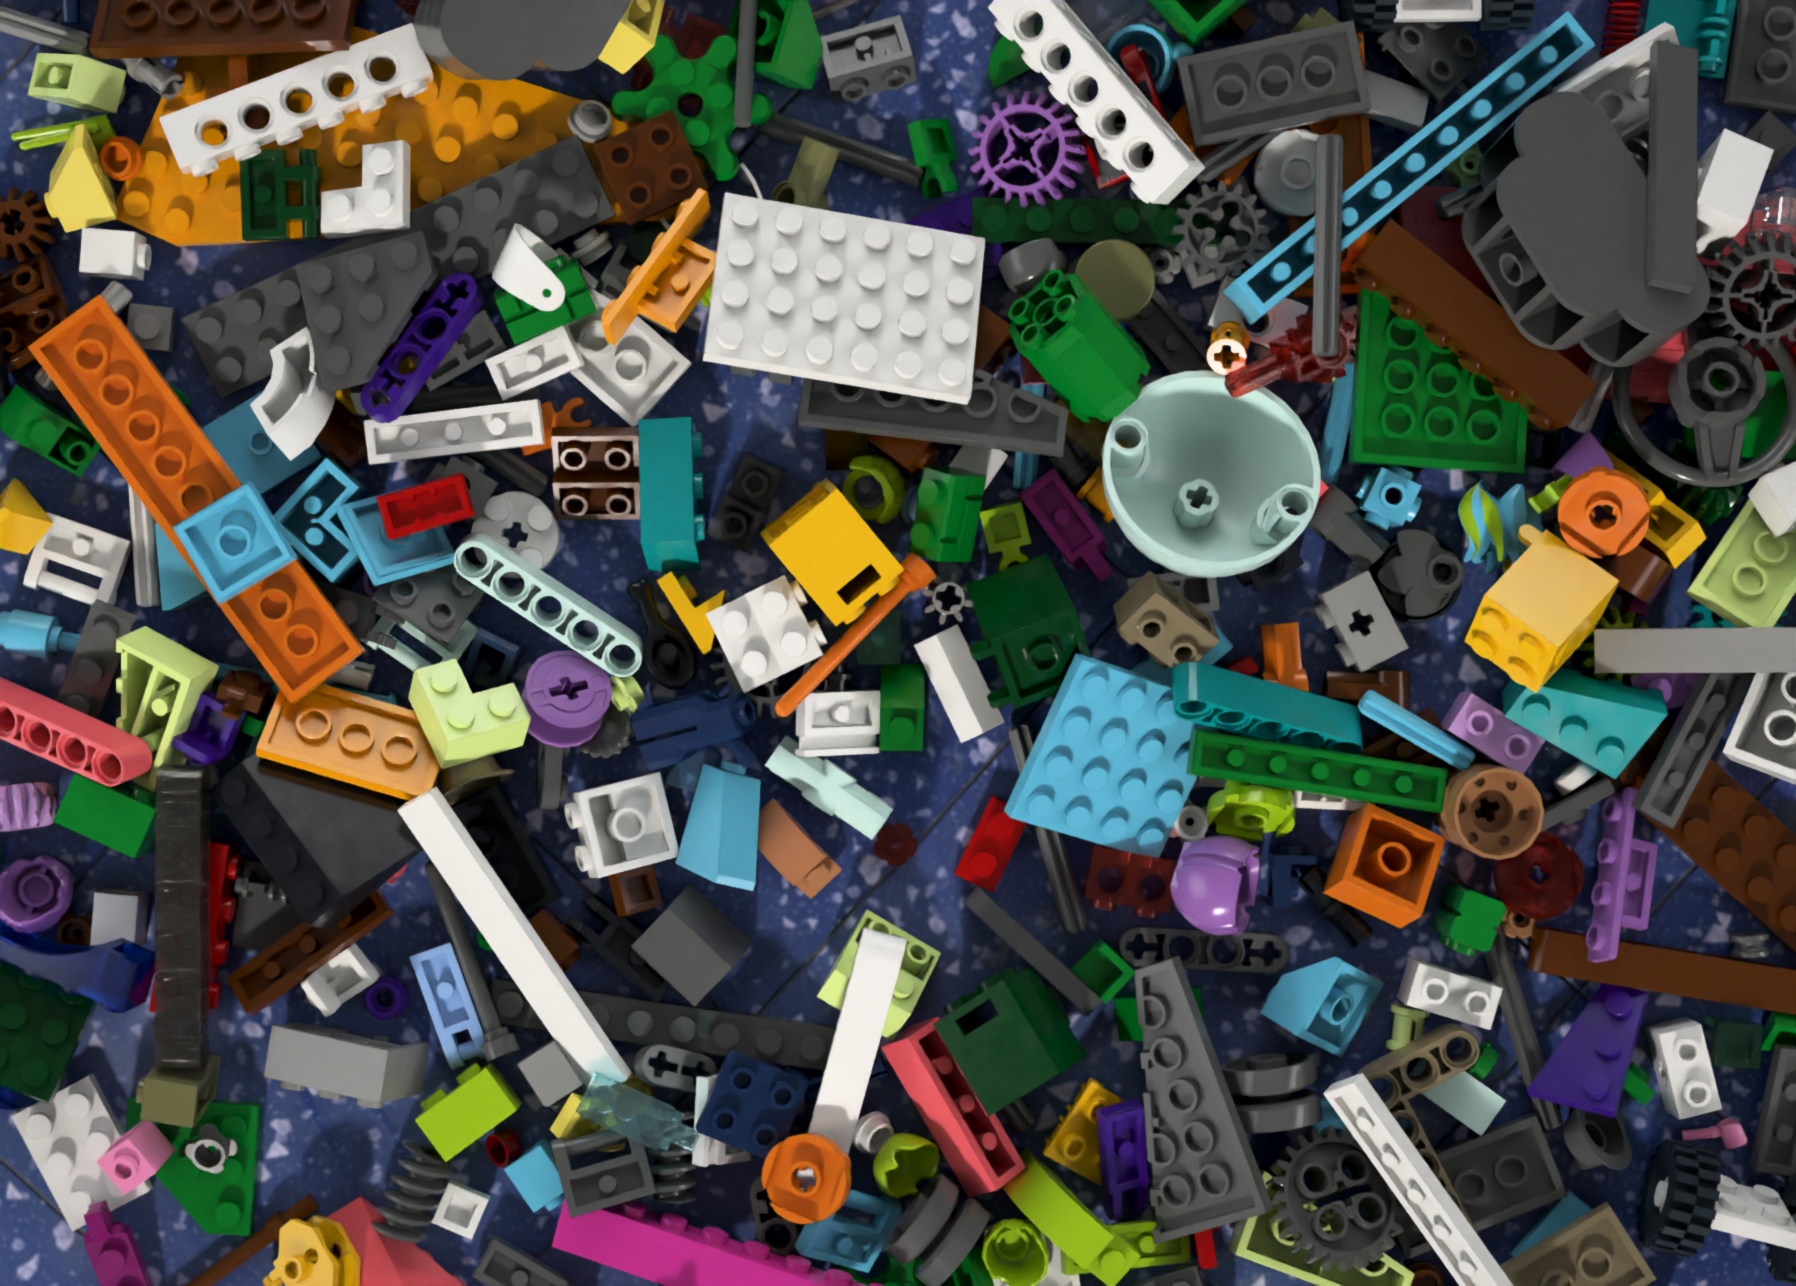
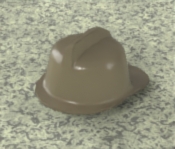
M490 755L441 769L435 787L437 786L450 807L454 808L494 784L506 782L514 776L515 771L512 769H501L494 756Z

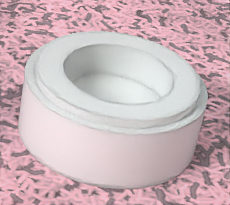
M1579 760L1554 778L1553 785L1561 796H1564L1589 780L1598 770Z

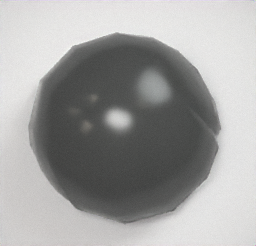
M1050 238L1033 240L1017 246L1004 254L998 262L1000 272L1008 288L1018 295L1027 294L1051 270L1060 269L1064 274H1068L1069 262L1061 245L1056 247Z

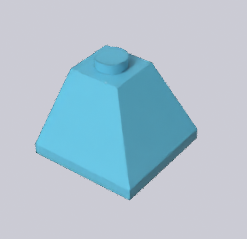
M1335 956L1283 974L1277 985L1270 990L1267 1002L1260 1013L1297 1037L1342 1058L1385 983Z

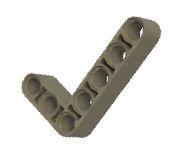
M1449 1023L1407 1043L1404 1047L1370 1062L1358 1070L1357 1074L1363 1073L1369 1083L1376 1078H1385L1387 1080V1088L1379 1097L1394 1118L1399 1116L1407 1118V1126L1404 1132L1420 1155L1427 1157L1428 1166L1476 1232L1408 1101L1414 1096L1469 1069L1476 1063L1480 1050L1477 1040L1462 1026ZM1455 1037H1463L1465 1041L1463 1051L1456 1056H1447L1446 1046L1448 1042ZM1417 1057L1425 1058L1426 1068L1418 1076H1408L1406 1070L1409 1062Z

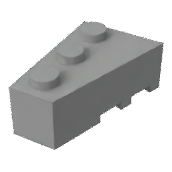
M295 1021L276 1024L271 1027L264 1077L280 1081V1087L283 1089L304 1091L306 1087L318 1089V1096L322 1098L340 1100L344 1099L345 1096L357 1098L356 1104L359 1106L383 1108L385 1102L422 1094L430 1042L416 1040L415 1043L402 1046L388 1043L389 1036L375 1034L374 1039L348 1034L347 1029Z

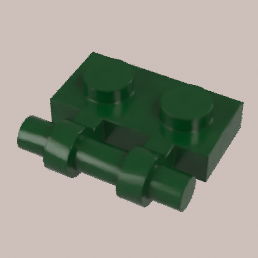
M284 149L261 150L260 154L239 161L243 240L246 242L290 240V222H302L303 239H320L321 206H319L318 183L322 182V167L317 166V150H299L300 166H287V152ZM298 182L301 186V206H289L288 183Z

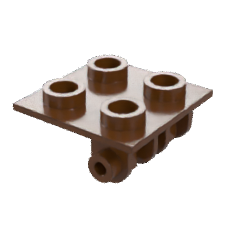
M672 109L592 146L629 227L673 207L685 199L692 198L698 188L705 191L709 190Z

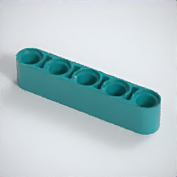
M1184 662L1175 666L1171 671L1173 712L1178 718L1254 739L1360 755L1363 752L1360 712L1352 704L1201 662Z

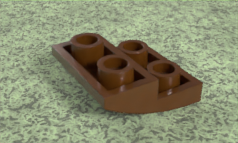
M43 254L0 274V320L8 374L37 361L28 346L72 314L56 273L48 258Z
M552 427L551 445L554 470L552 486L555 519L640 520L638 427Z

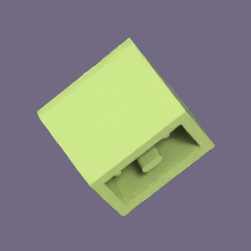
M867 909L830 970L817 997L841 1011L863 928L907 939L901 967L882 1031V1036L892 1041L911 1015L941 952Z

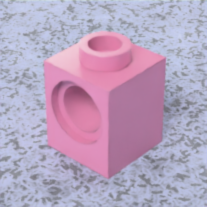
M142 1120L117 1138L97 1160V1164L122 1193L126 1195L154 1175L176 1149L152 1121Z

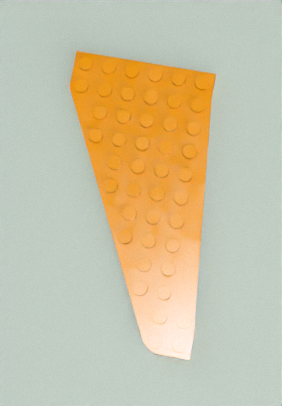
M353 26L350 46L380 34ZM335 51L179 56L173 71L183 77V89L179 95L171 100L161 97L140 145L144 157L143 168L134 179L124 182L116 200V220L178 247L307 240L302 238V222H290V240L247 242L243 240L239 161H236L233 156L217 162L219 169L207 175L194 177L192 172L184 175L178 166L159 117L218 96L217 88H231L228 56H247L250 62V83ZM426 55L433 72V81L426 83L428 86L426 91L408 98H403L402 93L386 98L387 105L378 110L362 114L361 110L357 109L344 114L345 121L336 126L321 130L319 125H315L302 130L303 137L294 142L278 145L275 140L260 146V149H284L287 152V166H300L299 150H317V166L322 167V182L318 183L319 206H321V192L362 186V145L404 140L411 146V212L575 135L568 125V115L572 108L583 102V100L515 78L510 80L463 79L451 74ZM378 62L370 71L371 76L381 82L389 81L396 73L394 66L388 62ZM345 77L334 79L329 86L330 93L340 98L350 95L354 89L353 82ZM304 93L292 95L287 102L288 109L294 113H304L312 105L311 97ZM266 111V124H268L270 114ZM611 114L612 129L605 140L641 123L634 121L620 122ZM218 124L209 126L203 135L204 142L214 146L222 144L227 138V135L220 133V125ZM582 140L616 212L615 216L594 226L628 224L592 146L598 143H589ZM694 156L703 174L706 165L703 160ZM288 183L289 206H301L300 183ZM681 203L636 224L661 223L659 220L661 216L666 221L674 219ZM320 222V239H315V240L327 239L325 236H323V235L321 234V222ZM357 236L343 237V238H355V237H357Z

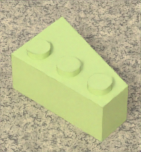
M144 626L116 639V652L121 653V677L116 679V693H121V717L116 719V728L141 738L150 747L153 762L150 770L141 776L131 779V781L154 792L181 777L187 759L183 755L184 752L171 745L174 736L187 731L200 695L211 690L219 665Z

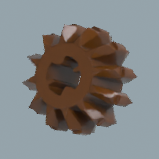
M11 187L9 188L7 198L0 194V258L9 261L15 256L17 261L24 263L29 261L30 252L36 256L45 255L44 248L41 245L43 241L50 244L56 242V238L47 233V229L56 227L59 224L58 220L47 216L49 212L45 200L39 201V194L29 189L22 194L20 189ZM16 219L25 223L22 231L13 228Z

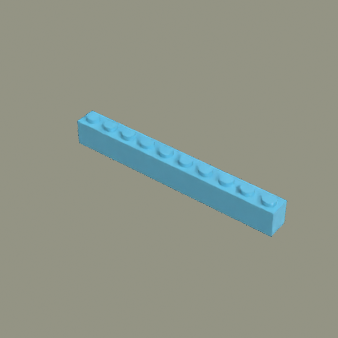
M1569 11L1342 193L1341 252L1595 46V43ZM1315 216L1223 291L1250 326L1314 275Z

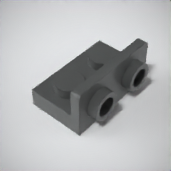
M900 15L820 37L823 45L821 59L834 104L857 101L865 96L886 90L900 89L917 81L912 50Z

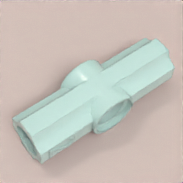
M785 735L765 766L786 782L801 790V795L816 807L831 816L837 815L873 840L893 811V808L870 791L868 792L858 785L856 778L826 758L822 760L818 756L801 757L795 755V749L799 748V743Z

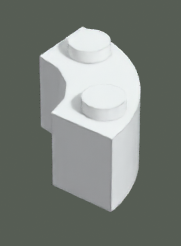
M307 326L270 350L273 361L271 379L263 393L250 404L267 435L290 461L314 443L331 414L336 397V391L327 394L322 388L310 330Z

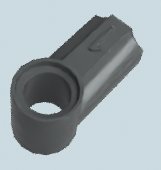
M1329 484V488L1319 497L1308 526L1325 541L1328 542L1330 540L1360 571H1365L1382 556L1390 544L1370 524L1363 520L1357 513L1358 507L1342 490L1334 484Z

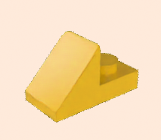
M671 571L656 581L699 649L705 655L712 650L716 641L715 632L706 613L724 605L727 590L721 591L696 607L693 600L699 597L690 580L685 574L678 578L675 572Z

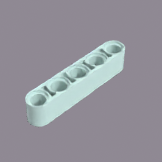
M474 532L466 535L461 540L454 555V566L463 578L610 674L617 677H627L633 675L639 669L643 657V642L635 631L489 535ZM470 547L482 549L487 556V562L482 565L470 563L465 557V550ZM506 572H516L522 576L524 586L519 589L508 588L502 581V575ZM545 596H552L560 602L562 609L556 613H547L540 608L538 600ZM588 620L597 626L599 632L595 636L584 637L576 631L575 625L580 621ZM617 645H627L633 649L635 656L628 661H621L613 656L611 650Z

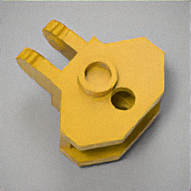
M318 1214L313 1215L306 1222L297 1218L291 1219L280 1228L278 1258L273 1262L275 1269L263 1279L265 1286H282L283 1284L285 1286H360L361 1259L341 1223ZM335 1244L341 1248V1257L333 1250Z

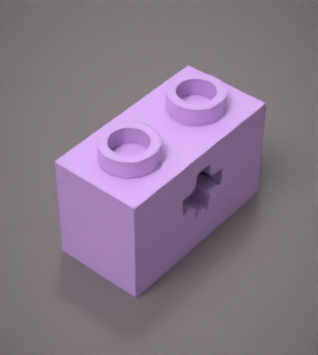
M1469 692L1459 693L1440 723L1444 732L1470 746L1474 752L1495 765L1516 770L1523 775L1545 742V739L1504 717L1503 712Z

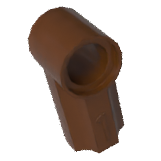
M1371 670V673L1324 671L1322 682L1323 697L1352 704L1358 708V703L1365 692L1373 690L1409 711L1410 671Z

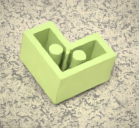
M456 658L414 670L408 699L441 769L523 746L531 717L514 682L473 694Z

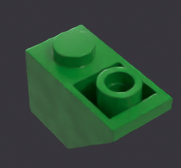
M17 384L0 406V429L10 439L78 477L82 476L101 448L94 436L81 424L52 404Z

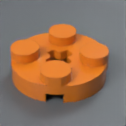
M1605 466L1592 467L1588 472L1575 477L1563 490L1558 506L1560 531L1564 540L1574 550L1585 556L1602 558V555L1617 553V556L1626 554L1633 550L1647 533L1650 500L1641 484L1630 475ZM1607 504L1613 507L1612 514L1615 516V519L1610 521L1604 518L1601 522L1594 520L1596 511L1593 508L1595 506Z
M803 1133L788 1137L771 1149L762 1168L763 1189H767L768 1196L772 1201L770 1205L778 1215L793 1223L809 1224L830 1218L844 1205L851 1188V1160L834 1141L821 1134ZM810 1167L813 1170V1175L816 1177V1184L810 1185L807 1190L801 1188L802 1180L797 1177L798 1170L805 1171Z

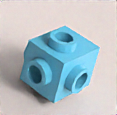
M1388 466L1387 469L1380 467L1373 469L1371 474L1366 472L1355 492V496L1359 498L1356 504L1359 509L1358 511L1366 514L1363 520L1383 530H1388L1389 526H1403L1405 520L1411 522L1422 502V498L1417 496L1421 485L1411 481L1413 474L1399 466ZM1389 488L1399 492L1394 505L1388 503L1385 498L1386 491Z

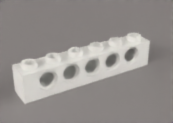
M994 0L988 6V9L997 18L994 22L996 28L1010 41L1015 40L1024 50L1021 57L1025 63L1035 72H1042L1051 83L1048 86L1051 94L1063 105H1070L1078 115L1075 119L1077 125L1088 136L1092 138L1096 136L1106 148L1103 151L1104 157L1113 167L1120 171L1123 169L1133 181L1130 184L1131 189L1145 203L1151 202L1153 204L1168 205L1205 169V166L1064 0ZM1041 15L1043 18V29L1036 36L1033 26L1036 18ZM1068 47L1071 59L1069 64L1063 69L1060 57L1063 50ZM1095 79L1098 84V93L1090 101L1087 89L1090 82ZM1123 112L1126 118V125L1123 131L1118 134L1115 130L1114 122L1116 116ZM1150 144L1154 157L1151 164L1146 167L1142 161V152Z
M409 23L353 44L347 51L329 53L159 117V121L182 173L186 175L192 172L194 177H201L218 170L219 165L217 162L233 156L236 161H243L260 154V146L275 140L278 145L294 142L303 137L302 130L315 125H319L321 130L336 126L345 121L344 114L360 109L362 114L370 113L387 105L385 99L402 93L403 98H408L420 94L428 89L426 83L433 81V72L425 52L419 45L413 23ZM378 62H388L396 69L394 77L385 82L374 79L370 71ZM339 77L348 78L354 84L352 93L342 98L332 95L329 91L330 83ZM296 93H304L311 97L312 105L304 113H294L287 107L289 98ZM254 109L266 110L270 114L269 123L262 129L248 127L245 124V119L250 111ZM215 124L222 125L228 130L227 138L222 144L214 146L204 142L203 135L209 126Z

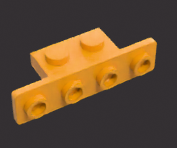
M698 188L691 199H685L680 204L676 212L675 221L666 233L661 232L656 237L649 257L642 266L638 265L632 270L627 279L626 288L619 298L611 300L605 307L601 321L608 343L615 346L638 314L677 333L712 284L716 253L692 241L711 213L707 191Z

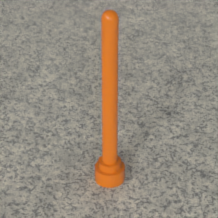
M911 552L900 563L904 571L898 575L900 578L898 584L889 592L880 596L775 704V712L778 716L787 717L910 591L915 593L918 589L924 590L932 582L936 575L924 560Z

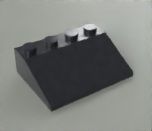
M256 753L240 762L208 790L308 926L332 929L423 850V847L397 810L401 806L393 796L258 757Z

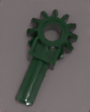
M1612 427L1608 431L1602 442V446L1611 453L1656 476L1657 478L1653 484L1663 491L1669 501L1695 520L1702 519L1708 525H1711L1718 519L1724 520L1726 516L1732 513L1741 497L1743 487L1740 484L1726 487H1701L1677 481L1660 473L1647 464L1634 451L1622 431L1616 427ZM1678 442L1669 457L1685 465L1698 468L1696 450L1694 451Z

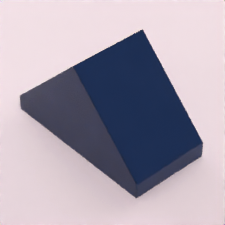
M480 627L475 635L463 671V675L472 693L509 684L527 646L489 627Z

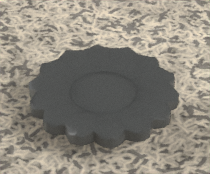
M616 706L609 707L603 715L601 727L591 740L578 745L581 746V751L584 754L590 753L593 758L599 756L609 758L612 754H620L624 747L630 745V738L635 734L627 711H619Z

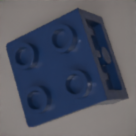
M729 1050L695 1128L700 1134L766 1159L771 1149L786 1139L811 1082L803 1070L794 1066L787 1065L784 1071L737 1051Z

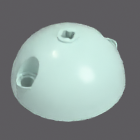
M1209 370L1184 371L1164 376L1147 384L1142 388L1139 398L1117 417L1113 418L1101 450L1103 459L1102 480L1105 497L1111 513L1124 535L1142 554L1153 562L1187 576L1202 578L1227 577L1254 570L1271 562L1283 553L1305 530L1314 514L1319 499L1321 470L1318 454L1311 435L1299 416L1281 398L1267 388L1233 374L1223 375ZM1117 441L1126 442L1130 449L1121 447ZM1191 505H1196L1197 507H1199V509L1194 508ZM1293 508L1299 515H1291L1285 509Z

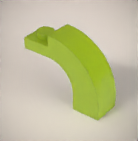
M1025 1148L1019 1156L1026 1168L1003 1185V1190L1017 1207L1084 1270L1088 1269L1107 1286H1116L1141 1255L1133 1246L1079 1201L1054 1170Z

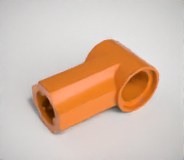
M1298 622L1259 625L1263 671H1260L1259 679L1309 692L1307 673L1305 668H1302Z

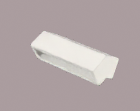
M958 624L914 645L961 743L1005 722L999 709L992 708L989 705L987 696L990 690L976 661L971 657L968 644Z

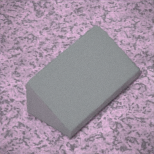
M1364 69L1371 109L1368 112L1358 113V115L1414 135L1419 132L1425 120L1429 93L1420 88Z

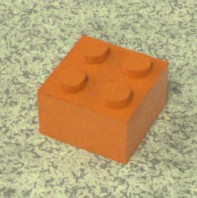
M1367 802L1347 818L1323 893L1401 929L1423 914L1446 838Z

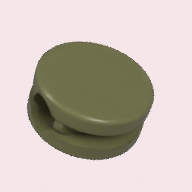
M1121 239L1104 240L1091 246L1081 256L1073 272L1090 287L1118 323L1127 322L1136 317L1147 306L1155 289V271L1147 254L1137 245Z

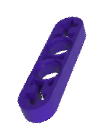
M454 273L442 281L381 363L371 381L367 382L364 386L360 402L364 410L374 421L390 423L403 414L480 309L483 303V294L476 281L470 275ZM457 291L459 293L467 291L469 294L465 299L458 297L455 300L453 297ZM443 308H446L449 313L453 311L454 317L451 318ZM441 321L446 324L445 331L440 337L436 339L425 338V330L431 323ZM409 356L419 357V366L413 373L405 375L399 373V365L405 358ZM393 377L402 387L398 388L395 383L392 385L389 380ZM379 396L383 398L389 396L391 399L387 405L383 403L377 405L375 402Z

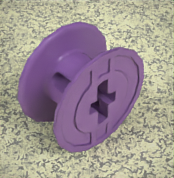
M571 650L552 651L538 658L529 668L525 686L520 692V696L531 717L527 731L542 743L559 748L576 747L591 740L601 727L603 715L608 710L612 697L610 679L603 668L580 653Z

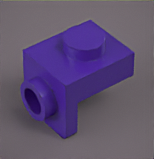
M212 690L201 693L187 731L174 736L171 743L173 747L184 752L183 755L186 759L202 765L210 764L229 756L247 710H244L238 721L220 716L225 703L215 700L217 693Z

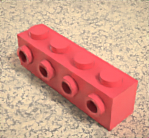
M937 1016L911 1025L894 1037L892 1041L890 1040L884 1044L881 1049L967 1196L972 1197L997 1191L1026 1168L1024 1162L996 1114L988 1116L933 1025L940 1018Z

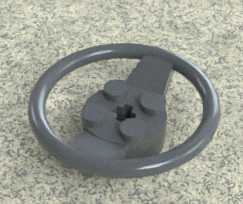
M1730 307L1734 317L1751 322V315ZM1704 311L1701 316L1682 330L1684 354L1673 366L1668 386V394L1673 409L1677 412L1678 421L1685 427L1694 428L1698 468L1680 463L1664 454L1651 443L1639 427L1631 407L1629 395L1630 376L1634 364L1626 367H1614L1611 385L1612 404L1617 423L1629 445L1654 469L1672 479L1694 486H1733L1745 483L1766 473L1777 465L1793 446L1796 440V361L1781 338L1779 349H1773L1767 339L1765 340L1763 347L1776 362L1785 383L1787 396L1786 415L1782 428L1773 443L1757 458L1739 466L1745 420L1755 410L1765 394L1766 374L1761 360L1757 356L1753 358L1747 350L1738 346L1739 341L1733 338L1721 337L1718 334L1720 327L1712 328L1707 321L1712 313ZM1712 378L1717 379V385L1723 384L1724 389L1722 391L1714 389L1709 381Z

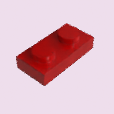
M991 795L954 871L955 875L992 893L1027 825L1026 822L1009 818L1004 811L1007 802Z

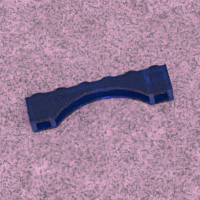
M0 919V962H10L24 968V972L31 977L48 979L62 985V989L69 994L86 996L100 1002V1006L109 1012L124 1013L146 1002L160 954L124 938L103 944L84 946L61 944L36 936L33 933L17 932L12 927L6 926Z

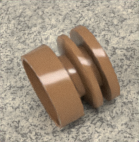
M1473 761L1467 770L1460 771L1454 768L1447 773L1443 813H1433L1435 825L1443 837L1450 843L1480 857L1502 860L1519 855L1533 844L1542 828L1544 808L1541 794L1533 782L1523 774L1499 765ZM1480 799L1486 801V805L1481 808V816L1475 814V810L1480 808Z

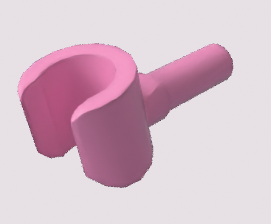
M1726 1118L1718 1122L1716 1126H1710L1709 1128L1681 1130L1683 1141L1721 1137L1726 1149L1740 1147L1748 1141L1743 1127L1733 1118Z

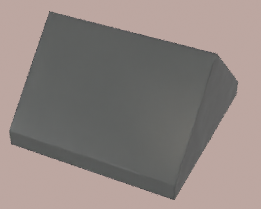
M689 883L633 943L631 948L691 1005L696 1006L735 966L753 942Z

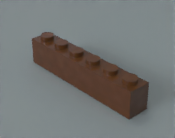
M1389 219L1378 226L1347 267L1356 274L1354 278L1360 286L1372 293L1379 292L1390 301L1389 307L1395 314L1405 320L1412 319L1425 329L1423 334L1430 342L1441 348L1448 347L1459 356L1458 362L1464 369L1474 375H1483L1494 384L1492 389L1499 397L1511 403L1515 401L1528 411L1526 414L1527 418L1541 429L1553 431L1567 426L1598 385L1556 350L1539 347L1527 340L1518 331L1503 307L1393 219Z

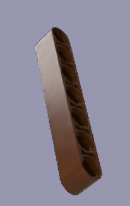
M1533 926L1526 964V969L1531 971L1796 1015V968L1623 939H1619L1616 959L1594 963L1587 960V933L1544 926Z

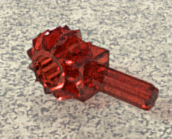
M1310 310L1309 315L1301 314L1296 316L1297 329L1289 328L1285 331L1286 335L1268 342L1272 354L1227 373L1224 381L1225 389L1228 390L1231 397L1238 398L1278 379L1295 383L1303 381L1312 382L1315 380L1320 384H1328L1332 382L1333 377L1341 378L1346 376L1344 364L1357 362L1350 352L1351 348L1360 343L1356 339L1349 337L1355 326L1350 322H1344L1343 315L1340 313L1339 351L1334 356L1321 357L1314 355L1312 352L1313 310Z

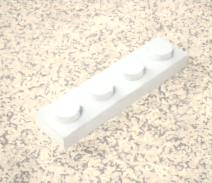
M538 399L405 415L390 423H379L373 419L364 420L368 462L370 465L546 444L541 402Z

